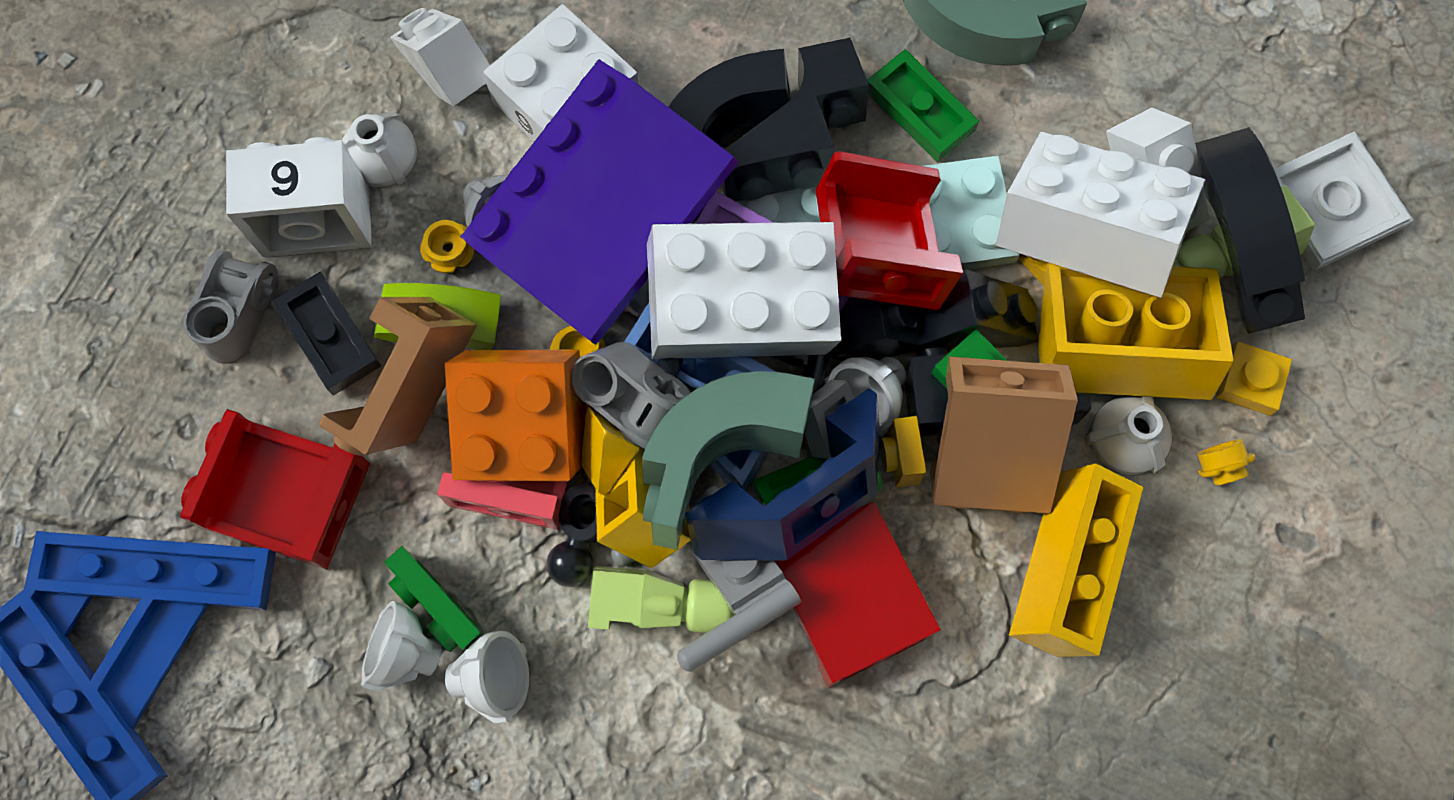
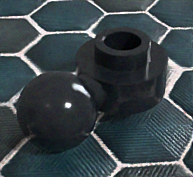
M591 483L575 484L567 490L561 500L559 521L564 533L568 537L566 541L557 544L549 552L546 567L550 578L563 587H575L584 583L592 572L593 559L588 547L590 542H597L596 516L595 519L593 517L596 508V491Z

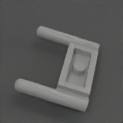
M715 484L689 501V510L705 497L711 496L720 490L719 487ZM691 541L686 543V546L734 613V616L680 649L677 654V661L680 667L688 672L696 670L802 602L792 584L785 579L783 572L774 560H700L693 552ZM613 549L611 551L613 561L621 567H625L635 561Z

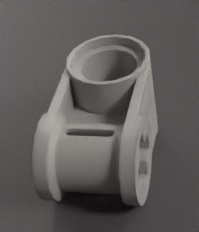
M222 249L216 250L211 254L206 262L202 280L183 319L184 330L187 335L210 359L217 363H230L237 361L247 353L264 311L274 297L278 282L276 266L267 262H262L257 266L233 258L232 253ZM227 323V327L221 334L209 338L210 333L216 326Z
M617 342L581 356L574 363L571 372L572 385L579 398L615 425L629 441L644 449L661 419L675 404L691 393L682 381L664 372L636 346L628 342ZM607 368H608V369L610 370V372H611L612 379H611L610 376H609V373H608V371H607Z

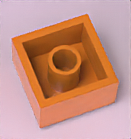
M465 350L445 362L452 480L570 481L582 467L581 458L584 436L582 400L575 393L571 379L574 363L580 358V350Z

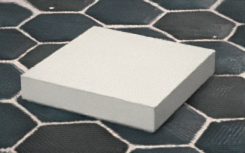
M1355 131L1274 169L1280 186H1287L1316 224L1303 253L1313 271L1405 228L1414 221Z

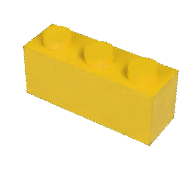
M1096 463L1060 472L1051 513H1043L1009 636L1056 657L1100 655L1143 486Z

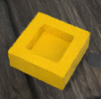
M1237 341L1231 347L1234 362L1219 386L1216 398L1271 416L1279 410L1292 359Z
M917 416L895 418L887 433L888 437L881 438L880 440L884 471L894 472L896 488L919 485L926 474Z

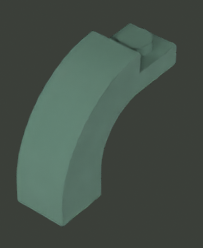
M903 0L908 13L917 26L942 48L957 56L978 63L1006 66L1033 62L1043 39L1047 42H1055L1069 36L1076 30L1087 6L1086 0Z
M767 371L734 374L711 381L697 388L668 411L653 431L642 457L643 480L645 484L650 485L644 506L643 521L652 523L653 545L678 549L685 521V513L688 509L693 486L702 471L719 457L740 450H760L799 458L814 385L813 378Z

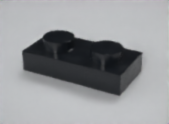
M321 271L272 300L322 383L333 396L381 367L378 359Z

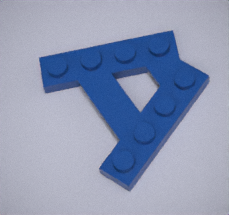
M36 531L24 590L0 607V667L95 800H139L168 777L134 728L208 606L267 610L276 552L266 548ZM92 597L139 601L94 674L67 638Z

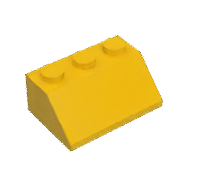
M1047 262L1038 338L1039 363L1069 365L1075 391L1078 393L1212 400L1234 362L1218 269L1173 266L1163 295L1160 298Z

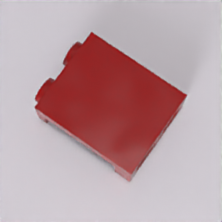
M841 151L833 154L816 188L820 222H834L838 295L935 310L940 309L962 276L963 270L959 255L939 252L929 204L932 194L941 181L938 169Z
M227 409L221 422L214 424L208 433L205 442L206 456L198 474L190 478L183 490L181 497L183 508L180 518L199 528L259 548L270 549L277 554L327 570L370 463L363 456L346 452L335 443L333 448L252 422L240 413Z
M874 501L853 512L790 559L774 560L783 572L785 579L792 584L802 601L793 607V610L820 663L818 669L828 688L933 637L941 630Z

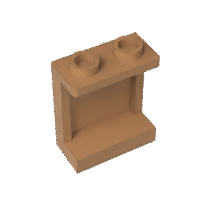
M380 297L369 319L397 335L399 339L365 406L324 413L318 425L334 435L333 442L339 448L358 456H365L416 443L446 387L445 362L464 352L477 324L432 297Z
M949 357L946 372L948 402L938 459L932 461L930 470L933 505L952 506L960 509L981 508L1008 510L1016 513L1035 512L1050 514L1078 402L1069 365Z

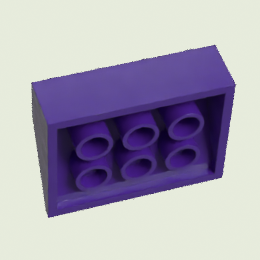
M598 59L460 237L589 341L597 345L648 279L647 242L652 225L691 224L739 161L632 79Z

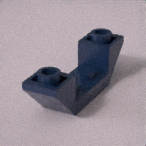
M869 388L848 403L839 406L832 414L825 418L831 458L796 485L780 492L767 505L763 506L737 483L732 481L711 496L705 497L695 507L687 511L685 517L694 554L700 560H788L878 495L881 438L877 393Z

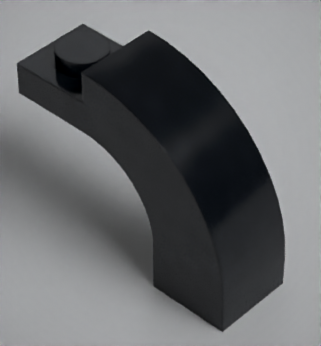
M784 48L745 54L706 70L677 94L670 103L669 108L723 148L728 142L749 132L791 100ZM703 209L700 211V213L697 215V217H696L693 221H697V219H698V217L700 216V214H701V212L703 211Z
M1250 127L1195 143L1201 176L1205 179L1203 184L1205 197L1215 212L1226 242L1234 275L1241 320L1247 333L1251 334L1304 320L1305 314L1300 282H1304L1305 278L1299 247L1284 194L1261 142Z

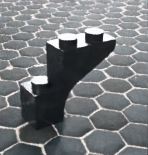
M850 37L798 48L799 91L788 103L725 149L739 163L723 182V195L735 202L742 200L751 201L766 195L798 188L808 189L819 184L834 154V144L828 129L844 128L851 124L866 121L869 84Z
M970 270L963 271L962 276L939 310L849 297L839 313L841 341L831 350V358L844 361L849 358L870 357L879 361L884 357H893L928 348L944 347L954 349L975 329L995 348L1025 346L1038 341L1035 326L1037 308L1028 289Z

